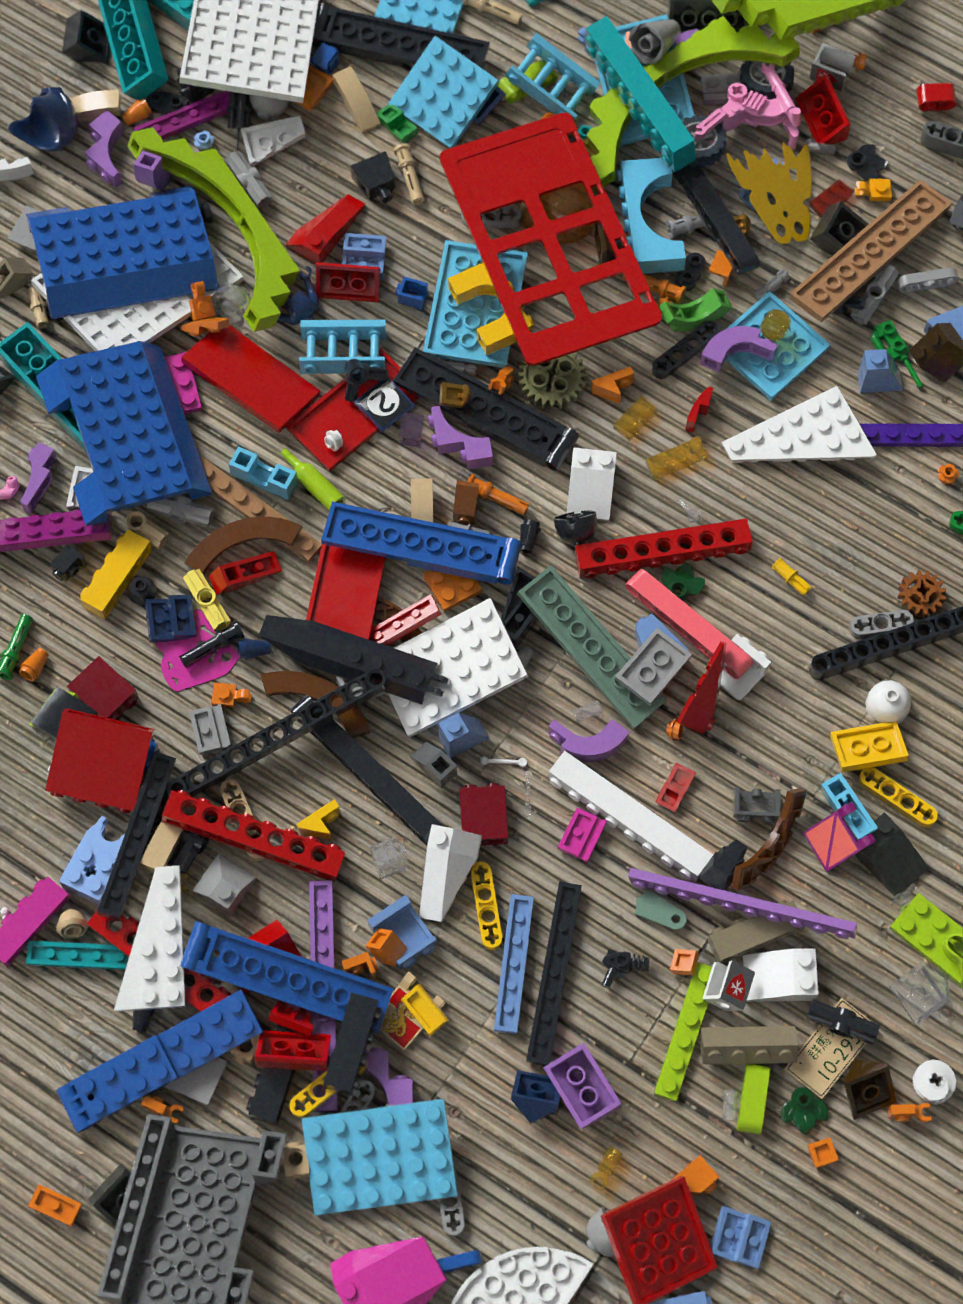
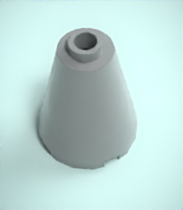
M672 19L641 23L635 26L629 34L628 42H631L630 49L639 62L654 64L665 55L679 37L680 26Z

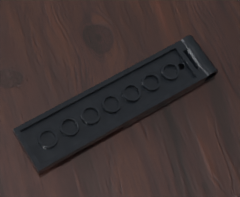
M319 4L317 6L312 46L318 47L325 43L328 46L335 47L342 54L402 67L403 63L415 65L434 36H436L483 69L490 48V42L335 8L326 4Z
M416 347L393 380V383L434 406H440V409L467 422V427L555 472L559 471L580 437L579 433L574 429L566 427L504 393L502 395L498 394L499 391L494 388L488 389L489 386ZM441 383L469 386L472 393L469 402L463 408L439 405Z

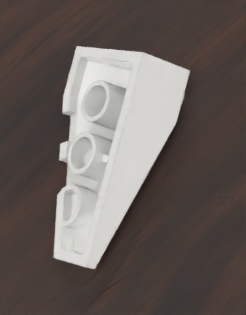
M431 826L426 852L420 918L439 922L444 920L455 900L458 890L467 879L468 872L478 859L482 840L481 835L443 826Z

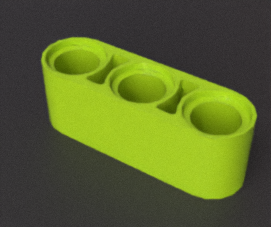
M541 59L531 64L524 74L534 81L547 63ZM552 69L541 84L542 88L553 84L558 79V74L554 69ZM506 77L502 78L498 84V87L506 93L504 98L508 103H513L529 96L521 88L511 84Z
M746 1064L737 1131L761 1135L770 1067Z

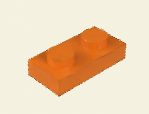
M38 1184L28 1205L29 1208L71 1227L83 1206L82 1203Z

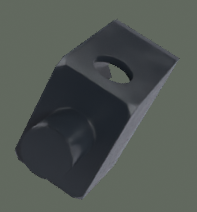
M386 151L350 165L351 178L368 199L372 200L379 197L382 203H387L393 199L391 191L395 189V178Z

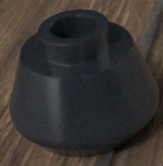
M138 576L127 587L128 598L138 605H145L146 599H154L157 594L156 584L148 577Z

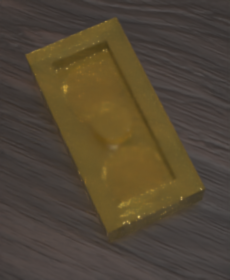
M640 396L617 420L613 429L630 441L657 413V408Z

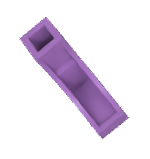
M106 110L89 124L90 136L95 144L85 152L86 164L92 171L96 170L105 183H111L116 188L122 182L119 172L111 163V152L114 144L124 132L121 121Z
M440 406L431 407V415L428 416L429 428H434L435 434L431 435L433 447L438 449V455L460 451L462 463L466 462L467 470L493 466V454L489 437L476 438L458 432L445 420Z
M371 1048L370 1052H365L369 1056L368 1065L364 1071L380 1083L387 1095L388 1104L413 1103V1080L408 1079L406 1075L394 1076V1079H389L388 1051H384L383 1048Z

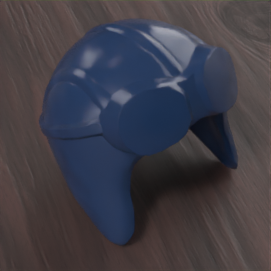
M61 87L43 88L38 96L32 97L29 116L23 120L13 121L8 126V130L12 135L28 145L41 150L57 152L72 142L78 129V113L73 102L64 94Z

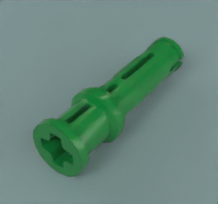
M20 615L9 645L0 655V678L13 679V670L16 664L20 662L19 653L34 621L29 615Z

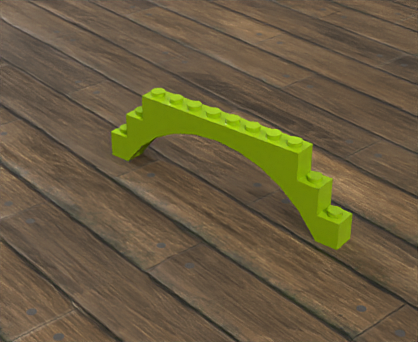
M712 0L721 14L730 11L734 12L738 9L751 27L768 23L780 40L794 38L804 33L808 34L811 31L824 29L827 26L840 24L850 19L854 20L857 17L870 15L876 11H884L893 6H900L905 1Z
M722 16L711 21L703 30L696 31L685 42L678 43L673 50L665 53L658 62L647 64L643 68L659 89L666 82L686 71L712 63L732 60L758 61L784 67L800 56V45L794 38L780 40L775 33L768 39L758 26L751 27L746 25L737 33ZM612 88L607 94L601 98H596L589 105L590 116L597 123L598 127H593L586 134L587 144L596 154L590 156L603 188L616 180L618 150L623 134L632 119L629 112L630 108L627 104H622L618 91Z
M154 127L132 132L127 147L136 160L142 151L162 157L163 170L187 180L205 192L226 211L238 226L249 246L255 272L253 297L243 317L253 332L274 327L281 314L278 307L284 305L290 294L288 285L294 284L300 270L280 243L276 234L271 230L265 218L262 217L255 204L246 194L244 188L237 181L233 172L228 168L223 158L216 149L195 153L185 138L163 142Z

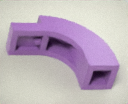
M142 151L134 163L135 178L141 184L156 189H163L172 179V174L162 169V157Z
M738 326L728 328L719 332L708 342L702 353L700 365L720 373L726 359L737 352H749L772 361L776 353L777 344H774L769 339L760 338L761 330L754 327Z
M613 719L610 720L600 733L591 737L575 735L556 720H553L548 727L549 737L557 744L562 743L560 753L562 754L566 751L580 762H596L614 755L627 742L630 733Z

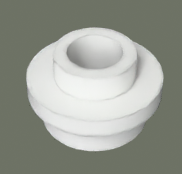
M337 430L326 432L324 437L326 446L333 451L339 450V447L343 446L340 433Z

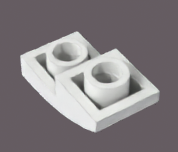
M28 157L17 159L9 165L5 158L0 160V181L20 179L34 174Z

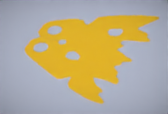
M782 142L784 165L780 161L775 164L765 148L760 160L754 154H749L748 151L744 150L743 153L750 171L745 169L738 159L734 161L727 153L729 165L743 189L751 190L750 202L774 239L780 244L790 243L792 237L798 242L806 241L810 231V213L803 201L811 197V162L808 145L805 144L799 155L795 157L791 147ZM790 169L797 171L796 181L791 179ZM767 192H770L776 199L775 205L769 203ZM784 211L788 213V218L784 217ZM795 222H800L802 224V234H798L795 231ZM778 224H782L785 227L786 234L783 237L776 231Z

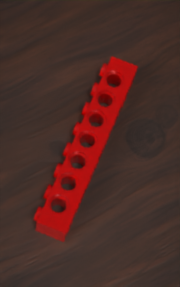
M745 518L575 545V558L579 578H594L599 574L605 573L607 575H614L624 570L634 572L643 567L658 568L662 564L671 563L672 565H678L688 560L701 561L706 557L714 556V558H721L732 553L737 555L745 554L751 550L752 537L748 520ZM729 537V538H731L733 541H732V542H726V541L723 540V538ZM702 541H709L711 545H703ZM687 544L690 546V548L683 549L680 547V545ZM664 547L669 551L664 553L659 551V548ZM645 551L647 555L640 556L637 552ZM623 554L626 558L618 559L616 555ZM600 557L605 561L598 563L594 559Z
M182 790L177 792L171 791L162 814V822L335 882L345 854L341 847L334 844H322L315 837H302L292 829L283 830L277 828L276 824L269 821H264V823L257 821L250 814H237L230 807L212 805L211 801L204 798H199V800L192 798L189 793ZM190 807L195 810V814L188 816L184 814L183 810ZM213 815L217 821L215 823H208L205 817ZM235 823L239 828L236 831H230L226 825ZM255 830L259 832L260 837L253 839L248 835V832ZM278 838L282 844L280 846H273L270 840ZM293 846H300L304 852L295 854L291 848ZM320 853L325 857V860L318 862L313 858V855Z
M96 911L87 924L130 957L133 946L129 944V939L131 936L136 935L139 922L132 916L127 919L121 915L122 928L114 932L111 930V925L117 920L97 915ZM184 968L185 978L189 976L195 978V984L192 987H185V998L198 1011L201 1012L232 995L223 986L219 989L212 984L214 980L211 977L200 975ZM205 991H213L214 996L211 1001H202V994Z

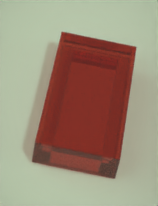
M838 179L809 203V207L822 217L827 207L839 201L846 202L853 196L854 192Z

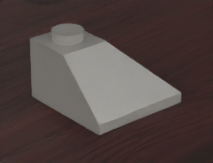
M218 854L193 889V892L231 916L255 882L256 877Z

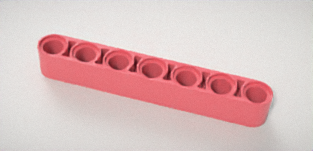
M640 569L625 584L630 594L709 659H711L720 641L726 642L723 670L734 679L739 680L754 664L752 658L645 570Z

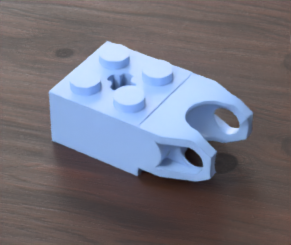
M103 816L86 831L59 880L63 889L97 905L101 902L124 835H122L120 839L113 842L104 839L108 821ZM91 872H96L95 875L91 874L90 876H88Z

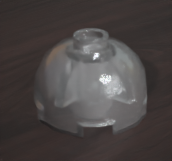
M233 284L225 285L218 289L211 297L213 305L215 304L218 309L216 314L221 318H228L229 325L233 326L236 323L241 327L246 322L243 315L251 301L249 291L244 287Z

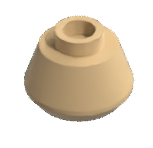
M68 909L60 915L56 930L64 938L75 939L87 931L88 924L80 911Z

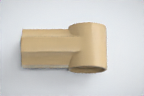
M134 511L126 518L128 529L149 540L156 549L159 550L167 542L169 533L146 519L143 513ZM134 522H142V525L139 527L132 526Z

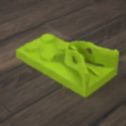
M918 893L889 929L963 988V928Z

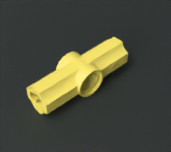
M193 569L187 572L183 580L214 632L227 628L231 624V620L200 569ZM207 598H211V599H212V600H211L210 602H208V603H203V600H204V599H207Z

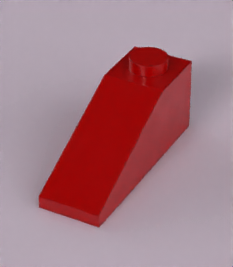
M272 551L218 566L209 575V579L218 596L280 573L282 569L275 552Z

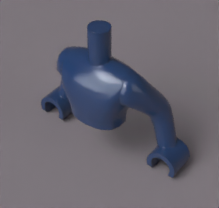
M309 266L305 267L309 273L308 275H303L299 271V277L305 283L308 296L299 291L284 303L288 314L280 312L278 321L296 325L301 323V320H315L312 315L317 311L320 304L310 279L312 270Z

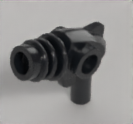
M608 949L607 955L602 960L603 965L608 968L602 986L610 989L614 977L621 979L623 973H629L631 968L632 973L635 972V968H637V972H639L640 968L641 972L649 971V957L643 955L642 959H640V955H638L636 959L635 953L633 958H631L630 952H617Z

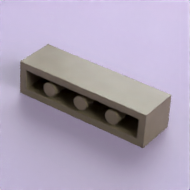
M786 900L777 903L797 908L794 900L788 903ZM761 915L747 920L740 918L732 922L733 926L725 929L721 926L712 930L708 943L717 962L725 964L803 931L805 926L803 928H796L791 926L789 922L781 920L780 922H772L767 917Z
M795 1026L701 1028L700 1047L703 1064L797 1063L799 1045Z

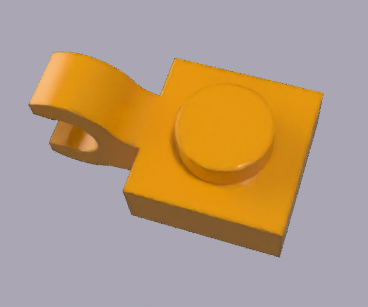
M870 179L868 184L864 181H859L856 183L857 188H854L855 196H869L870 201H890L892 198L890 179Z

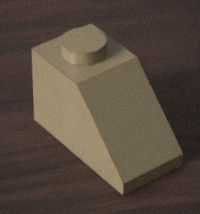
M4 257L1 261L0 299L23 288L33 275L24 258Z

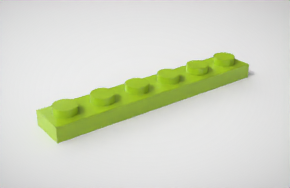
M697 962L695 974L692 976L653 1095L673 1102L677 1100L708 1002L703 1000V995L712 970L711 966Z

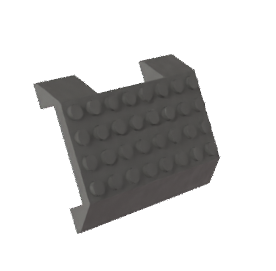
M147 1114L97 1297L111 1304H246L254 1271L236 1268L256 1187L277 1180L287 1134L263 1131L262 1138L174 1126L171 1117Z

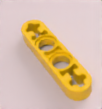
M871 767L861 771L859 783L864 789L922 827H931L936 822L938 813L933 806L876 768ZM872 774L873 781L866 782V776ZM879 780H882L883 782L880 784L879 788L876 789L875 787L877 783L879 782ZM886 785L891 786L895 793L892 796H886L882 788ZM904 798L911 799L914 803L913 808H904L901 800ZM918 805L921 806L915 815L913 812H915ZM929 812L931 814L930 819L923 820V814Z
M479 861L471 868V880L481 941L486 949L496 950L502 944V932L492 872L487 863ZM478 868L487 871V873H484L485 883L480 884L479 874H475L478 872ZM480 890H489L491 897L488 900H481L478 897ZM486 911H491L495 915V919L490 923L482 920V914ZM497 926V928H493V936L498 937V939L495 940V944H491L490 941L485 940L489 938L488 929L483 930V928Z
M368 1060L366 1066L361 1067L359 1074L367 1068ZM327 1071L291 1099L290 1110L295 1117L305 1118L337 1093V1091L326 1089V1094L321 1098L313 1095V1089L317 1085L324 1086L323 1083ZM307 1093L316 1102L313 1105L310 1101L306 1103V1110L303 1112L301 1110L295 1111L297 1108L296 1102L304 1103L308 1099L305 1096Z

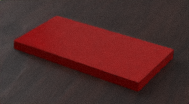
M231 325L220 329V332H209L181 357L183 364L278 434L320 396L319 389Z
M381 348L379 350V357H385L387 377L393 382L401 367ZM345 378L286 426L287 431L328 472H331L379 432L370 419H366L353 402L344 399L347 387ZM367 380L366 383L364 382L363 385H360L357 399L379 381ZM399 387L412 403L419 398ZM329 430H337L342 437L343 446L339 447L337 451L329 449L325 444L324 437Z
M322 544L306 620L315 621L370 640L387 557Z

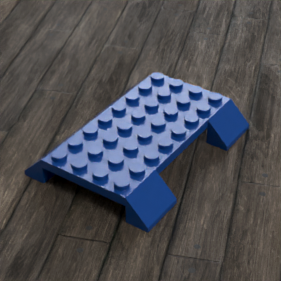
M188 186L149 193L150 198L74 211H70L68 207L26 214L29 231L32 233L44 281L51 319L191 295L193 293L190 284L200 281L204 282L205 292L218 290L214 258L195 190Z
M137 341L57 360L36 376L48 414L69 410L70 401L93 470L92 474L73 486L85 526L107 521V513L186 493H189L191 500L212 495L161 347Z

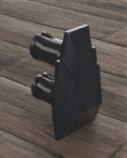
M737 839L727 847L724 845L718 853L715 852L699 879L712 888L725 891L733 882L735 866L745 862L743 858L748 847Z

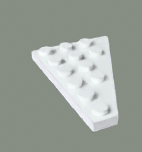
M837 386L722 442V446L732 463L773 460V462H791L792 460L806 461L811 459L837 461L840 459L855 460V458H870V460H873L877 455Z

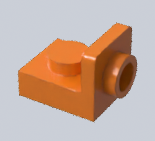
M368 952L341 961L344 972L353 975L363 972L364 968L368 967L371 978L374 979L376 978L375 971L379 970L375 957L370 958Z

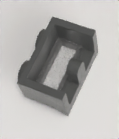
M735 787L733 791V818H738L739 822H751L753 818L761 819V823H774V820H778L780 817L781 789H776L773 793L762 792V789L740 791V787Z

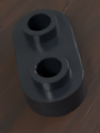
M154 91L147 96V104L154 113L166 115L187 106L186 99L178 94Z
M694 252L686 256L685 270L678 271L676 275L677 286H685L686 291H691L695 288L705 269L706 260L702 254Z

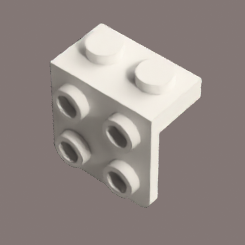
M736 634L731 641L752 658L754 664L739 680L734 679L723 670L720 686L736 700H742L769 671L771 661H769V657L764 652H758L752 647V643L747 638Z

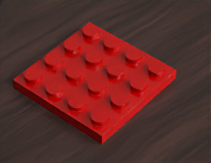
M679 1176L600 1215L632 1304H648L718 1268L684 1176Z

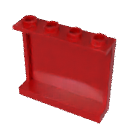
M66 708L62 712L45 791H49L50 795L55 797L71 796L73 797L72 800L76 802L86 803V800L95 802V805L98 807L108 808L109 805L117 807V810L120 812L130 813V811L134 810L139 796L149 747L155 729Z

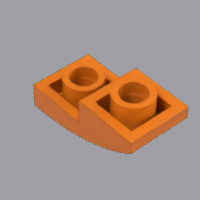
M221 317L204 318L182 325L181 330L189 332L188 334L191 336H201V333L208 331L220 332V329L229 326V319Z

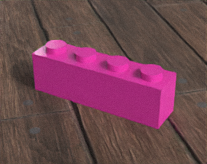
M48 876L45 880L40 879L33 887L34 892L29 897L25 896L17 905L18 909L13 915L11 913L8 914L1 922L0 962L6 967L16 959L27 947L28 941H32L70 899L69 894Z

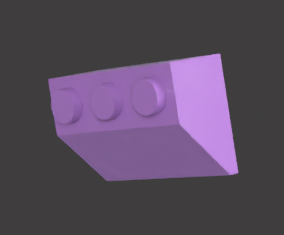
M584 1043L543 1067L580 1129L597 1123L622 1108L620 1100Z

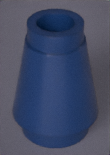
M243 638V641H238L237 643L239 659L249 660L271 653L270 643L265 640Z

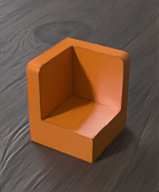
M717 250L709 272L723 277V286L727 287L734 269L724 253Z
M380 928L376 930L366 944V948L381 964L396 966V961L407 950L405 944L392 930Z

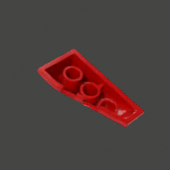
M347 194L297 229L285 247L314 264L316 262L323 263L364 209L366 203Z
M720 641L707 664L706 674L703 673L697 682L696 693L689 696L676 721L702 734L706 733L707 730L711 731L717 720L713 717L717 708L727 646L726 642Z

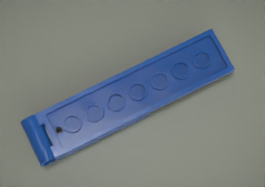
M337 502L331 503L321 543L325 545L406 561L408 566L494 584L498 582L503 585L512 584L522 545L521 541L514 538H505Z
M195 921L180 963V967L341 1022L343 1021L351 992L379 1000V1007L382 1008L379 1022L375 1021L372 1029L377 1034H379L394 989ZM215 951L220 953L218 957L213 955Z
M240 990L163 1033L154 1035L68 1082V1084L58 1088L56 1092L76 1133H80L264 1033L244 991Z

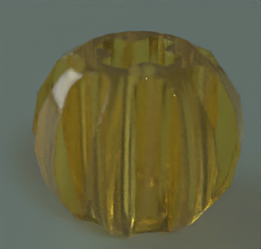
M772 309L760 325L761 333L766 339L779 341L789 329L791 320L784 311Z

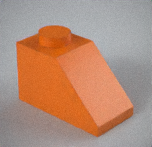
M699 1155L673 1178L684 1176L691 1195L700 1196L704 1192L707 1195L710 1194L718 1186L715 1182L719 1179V1176L704 1158Z

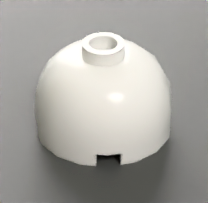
M892 680L882 681L869 691L865 702L866 711L872 720H876L879 723L897 721V724H899L909 714L911 708L910 694L907 688L899 682Z

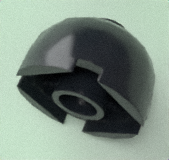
M584 510L577 514L569 512L556 516L554 525L559 538L564 542L573 543L574 547L575 545L586 544L585 541L591 539L596 534L598 528L596 511Z

